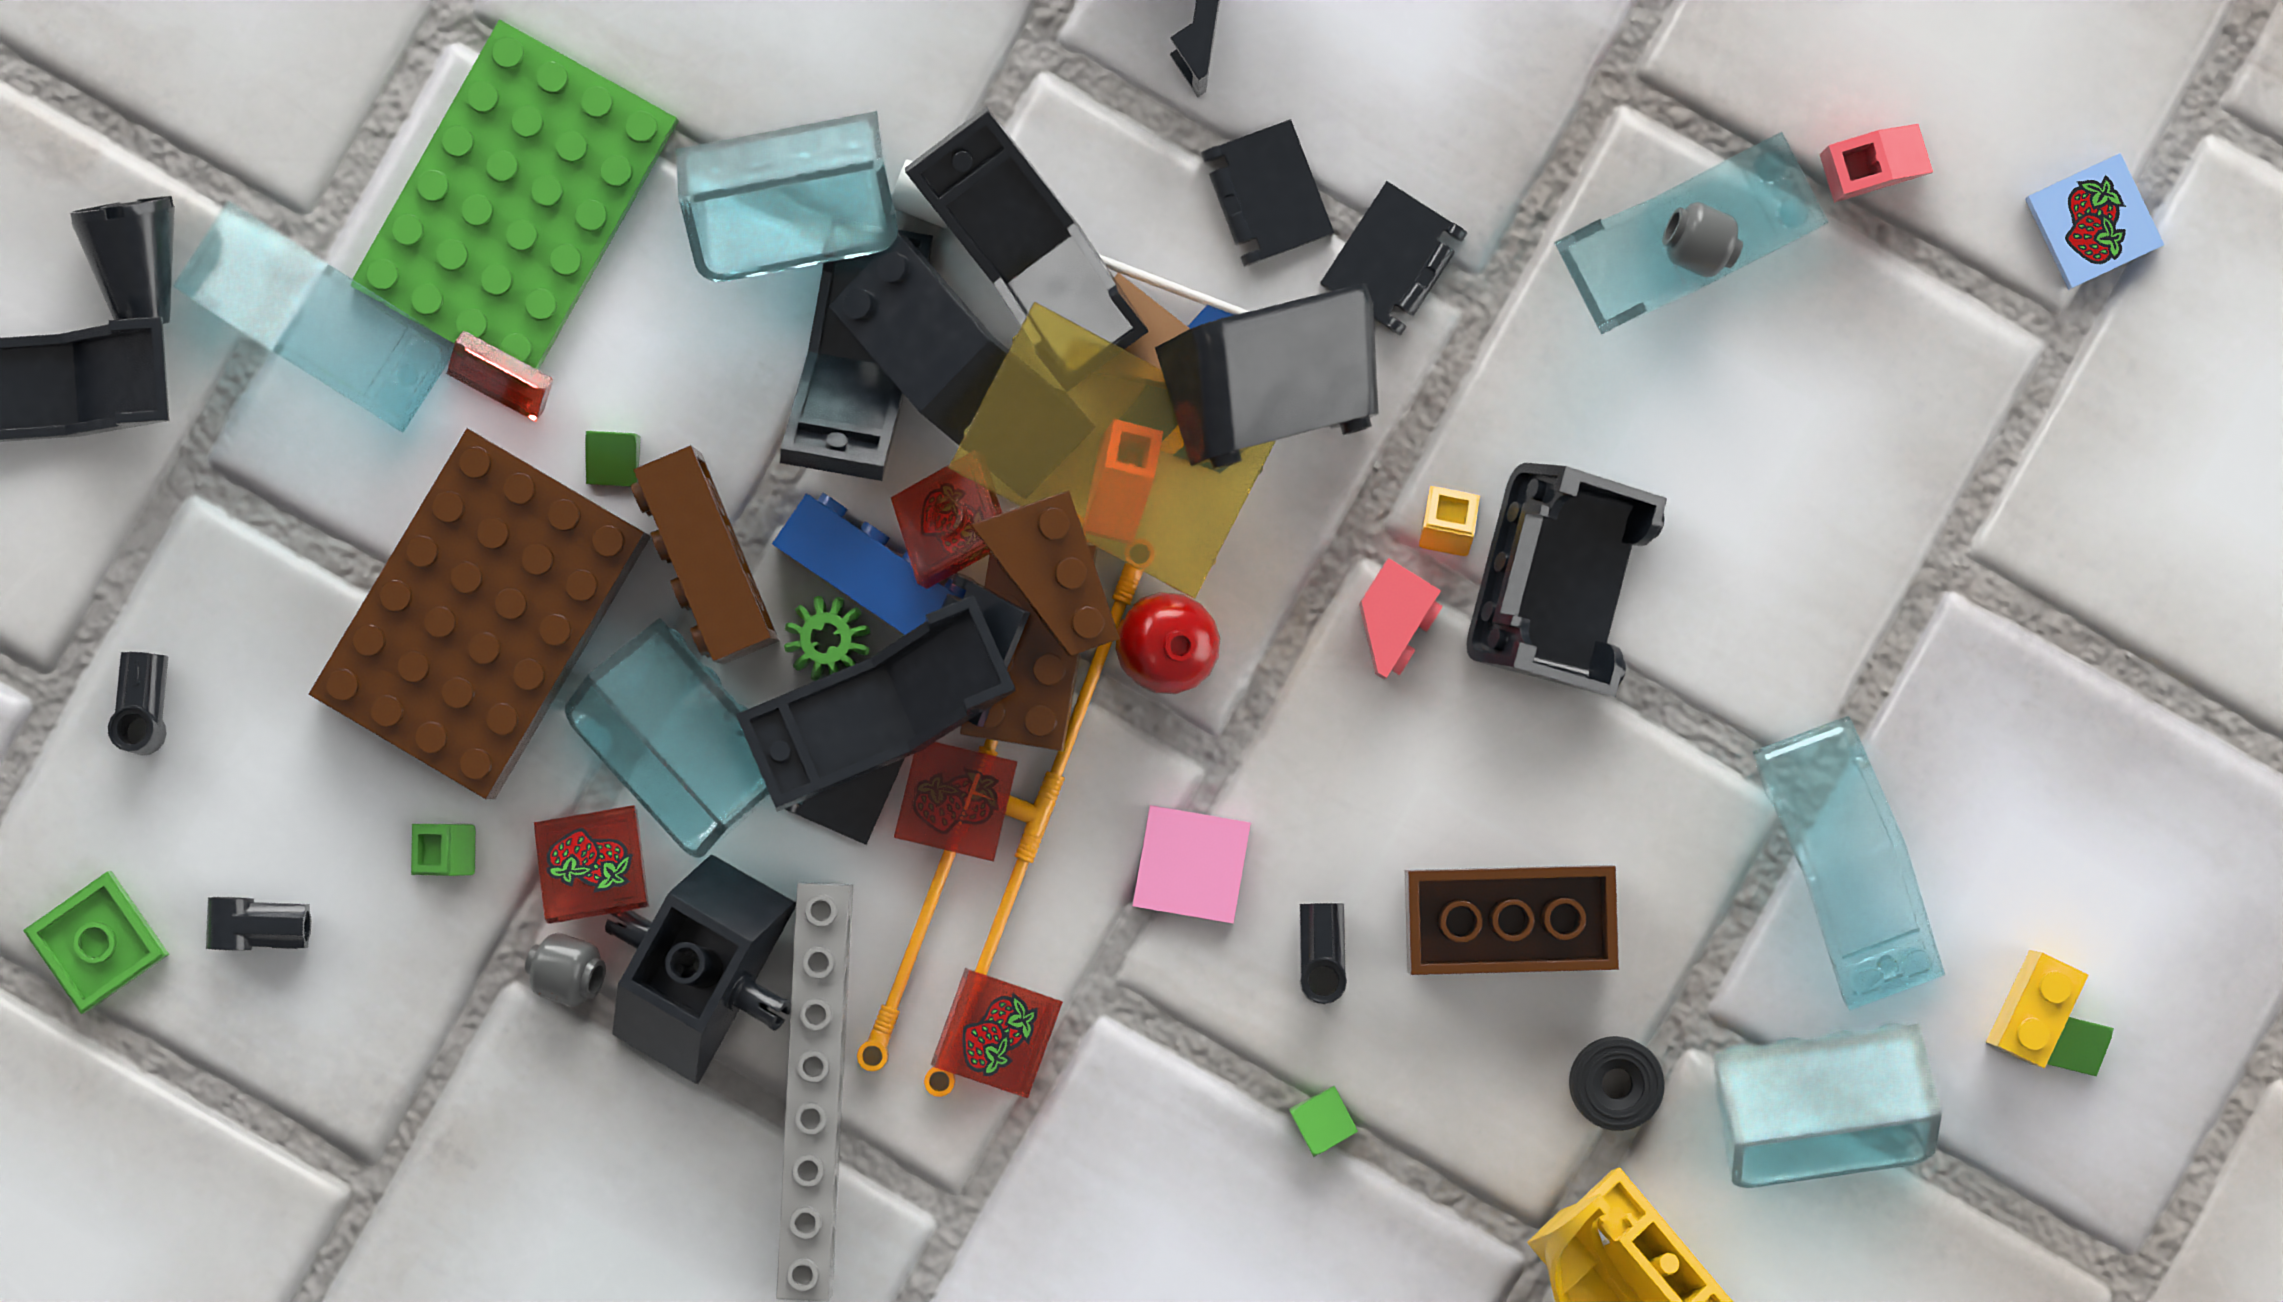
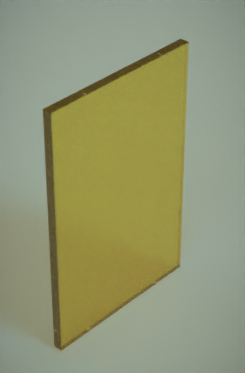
M1033 302L1018 333L1013 336L1012 345L970 426L965 429V435L948 469L1020 507L1064 491H1070L1088 543L1178 591L1196 598L1211 567L1215 565L1216 557L1258 475L1262 473L1263 465L1276 441L1253 446L1240 452L1243 461L1228 467L1213 470L1210 462L1191 466L1162 370L1039 303Z

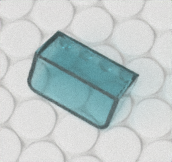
M877 111L676 149L678 199L694 264L697 271L710 281L726 282L878 253L889 248L897 237V218Z
M658 618L590 672L565 705L566 717L576 733L686 853L693 857L701 858L770 797L736 717V714L748 708L738 704L723 688L718 675L711 668L703 666L688 649L683 636L675 629L669 628L661 618Z
M1889 1023L1880 1026L1876 1030L1856 1033L1848 1030H1839L1821 1038L1801 1040L1800 1038L1790 1037L1781 1039L1771 1045L1757 1047L1734 1045L1722 1052L1714 1053V1072L1727 1162L1732 1183L1738 1187L1755 1188L1911 1166L1928 1160L1936 1151L1942 1113L1919 1024L1903 1026L1899 1023Z

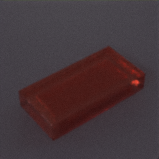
M465 331L460 334L454 343L446 373L535 422L545 409L553 383L552 377Z

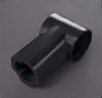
M121 652L115 713L111 716L108 724V736L119 749L142 756L158 751L164 744L167 734L166 725L162 718L168 656L145 652ZM142 717L147 724L146 735L142 741L132 744L127 732L129 725L133 720Z
M208 897L206 949L252 950V946L283 949L308 948L311 935L310 904L254 902V898Z
M1344 903L1299 904L1301 973L1299 982L1301 991L1313 1003H1332L1342 996L1347 984L1345 971ZM1316 967H1329L1337 975V988L1332 994L1319 996L1309 987V975Z

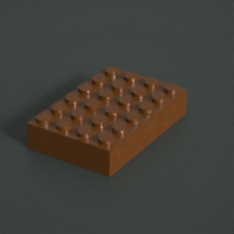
M467 428L308 695L482 798L496 799L651 536Z

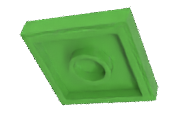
M112 871L105 872L23 930L81 1014L87 1013L170 955Z

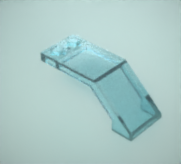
M1780 132L1652 199L1603 220L1600 218L1559 239L1554 244L1600 334L1603 335L1682 299L1827 225L1829 222L1783 133ZM1695 202H1702L1734 217L1738 223V239L1743 241V248L1735 265L1730 269L1724 267L1718 274L1708 278L1673 264L1667 255V246H1664L1662 243L1665 227L1674 211L1680 207L1685 209L1688 205Z
M230 201L226 202L173 284V287L402 433L458 349V346Z
M1843 717L1752 751L1765 794L1775 808L1806 880L1840 993L1849 1011L1944 976V968L1906 842L1850 717Z

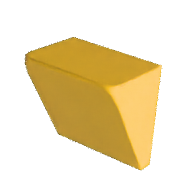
M1430 486L1419 547L1458 556L1469 555L1475 533L1480 495Z

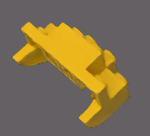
M1620 1167L1611 1170L1578 1203L1561 1209L1527 1241L1528 1245L1547 1266L1555 1302H1733ZM1599 1230L1606 1237L1603 1241L1600 1238Z

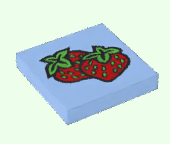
M2121 153L2025 198L2068 290L2164 245Z

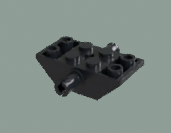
M711 854L667 894L652 922L630 910L624 904L616 906L611 915L626 923L627 927L620 922L615 923L607 919L605 932L609 935H614L637 950L618 983L612 1035L691 1082L699 1084L739 1010L766 1024L773 1031L780 1028L786 1019L770 1011L769 1007L779 1013L781 1011L789 1015L791 1002L757 984L756 979L794 912L796 902ZM696 959L700 961L698 970L693 968Z

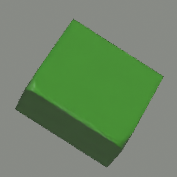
M586 431V484L631 487V484L638 482L633 469L639 467L641 436L636 433Z
M412 824L411 875H473L475 872V826L473 824Z
M2069 1017L2047 1064L2097 1077L2112 1039L2114 1028Z
M1335 1086L1289 1108L1313 1157L1358 1132Z

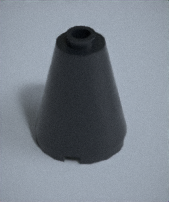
M172 196L137 199V201L127 203L118 202L80 209L70 213L73 229L114 320L162 317L163 324L170 322L175 211Z

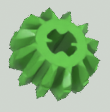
M814 597L816 615L812 616L808 609L799 605L795 611L798 616L806 621L803 627L789 622L785 625L786 631L800 635V641H792L784 645L785 651L788 653L804 651V654L794 662L793 667L797 671H801L812 660L815 661L811 670V680L817 681L822 678L825 665H828L829 674L831 675L840 671L838 664L841 662L847 668L857 664V662L849 657L852 651L868 656L870 653L869 647L855 643V638L871 634L870 627L861 625L852 628L850 626L859 619L862 611L855 607L841 618L845 601L841 597H835L830 613H827L823 597ZM829 625L836 626L837 630L834 634L838 637L841 636L839 646H830L827 649V653L819 652L818 648L822 644L814 642L817 631L826 632Z

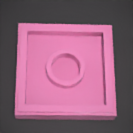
M1150 805L1133 906L1234 924L1251 822Z

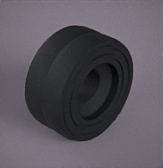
M1610 1036L1590 1043L1578 1054L1571 1067L1569 1089L1576 1108L1586 1119L1607 1130L1625 1131L1641 1126L1655 1114L1663 1099L1665 1080L1659 1061L1648 1048L1629 1038ZM1612 1069H1623L1631 1078V1088L1621 1098L1607 1096L1602 1087L1603 1077Z

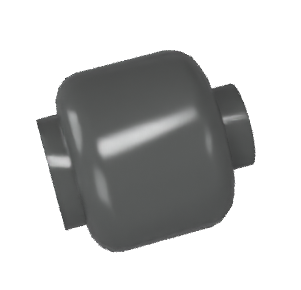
M1702 202L1692 203L1685 209L1677 208L1670 217L1662 237V243L1664 246H1667V255L1673 264L1706 278L1715 276L1724 267L1732 268L1743 248V241L1738 239V223L1735 218Z
M554 933L547 936L540 945L536 944L530 949L525 962V971L527 974H530V985L534 993L542 998L575 1007L583 1004L587 999H593L598 994L604 982L606 965L601 960L598 948L590 942L562 933Z

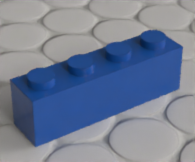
M822 492L818 500L806 493L772 542V545L904 635L926 622V614L941 609L947 594L963 599L966 592L965 589L952 584L953 580L950 578L945 586H942L927 576L932 566L909 550L901 558L886 548L885 545L890 538L868 522L864 521L859 529L845 520L843 516L848 509L824 492Z

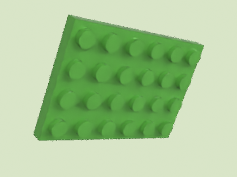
M499 19L349 285L530 386L679 120L675 116Z

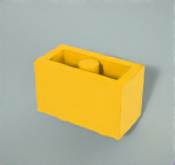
M2029 950L1986 1043L2031 1065L2045 1068L2089 975L2043 952Z

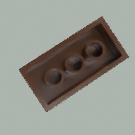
M690 445L633 469L638 479V482L631 484L633 495L641 512H646L648 517L653 516L658 529L650 532L651 538L661 560H666L668 564L672 563L678 577L670 580V583L681 608H686L687 611L692 610L698 625L691 627L690 631L700 655L707 658L711 657L713 662L724 665L779 642L778 635L702 453Z
M1088 545L1093 562L1095 564L1098 551L1097 547L1093 545ZM990 552L984 587L1030 612V615L1007 668L1016 691L991 707L983 727L976 726L967 721L961 725L960 734L1064 752L1081 653L1073 656H1068L1030 607V603L1011 578H1008Z
M1616 866L1404 870L1407 973L1410 975L1619 970Z

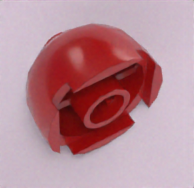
M1158 592L1143 597L1132 605L1134 607L1128 611L1125 619L1121 620L1117 628L1120 639L1116 640L1115 646L1120 666L1136 684L1150 692L1178 694L1193 689L1211 674L1219 658L1220 636L1215 620L1201 603L1184 594Z

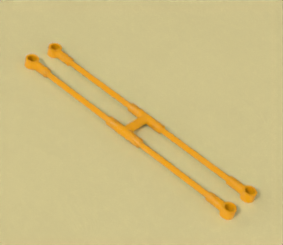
M1078 515L1081 525H1083L1084 519L1083 517ZM1134 539L1131 545L1127 544L1124 549L1125 564L1112 599L1115 601L1111 614L1116 629L1120 624L1126 605H1131L1132 603L1131 600H1133L1144 569L1149 567L1154 559L1153 547L1145 539ZM1135 545H1143L1147 548L1149 557L1144 563L1137 564L1131 561L1129 551ZM1112 642L1098 646L1070 717L1065 751L1057 752L1050 772L1046 771L1034 804L995 789L998 796L999 811H994L1025 822L1026 825L1014 855L1017 858L954 1027L947 1032L935 1066L929 1069L925 1075V1088L933 1096H946L955 1086L954 1071L960 1058L961 1050H963V1028L970 1021L1029 863L1034 862L1038 852L1039 844L1044 836L1058 799L1057 796H1059L1065 777L1062 776ZM986 739L984 745L979 746L971 770L979 771L984 776L991 774L992 766L998 755V752L995 750L999 741ZM980 773L976 774L964 810L968 809L973 794L992 799L975 791L981 776ZM959 821V824H956L950 831L886 1004L880 1006L879 1014L868 1041L863 1043L858 1049V1063L867 1071H877L884 1067L888 1061L889 1053L887 1046L900 1014L897 1008L962 837H967L971 824H962V821ZM876 1046L881 1050L882 1060L879 1064L870 1065L864 1060L863 1054L867 1047ZM940 1071L947 1074L950 1082L945 1090L933 1088L930 1082L933 1073Z

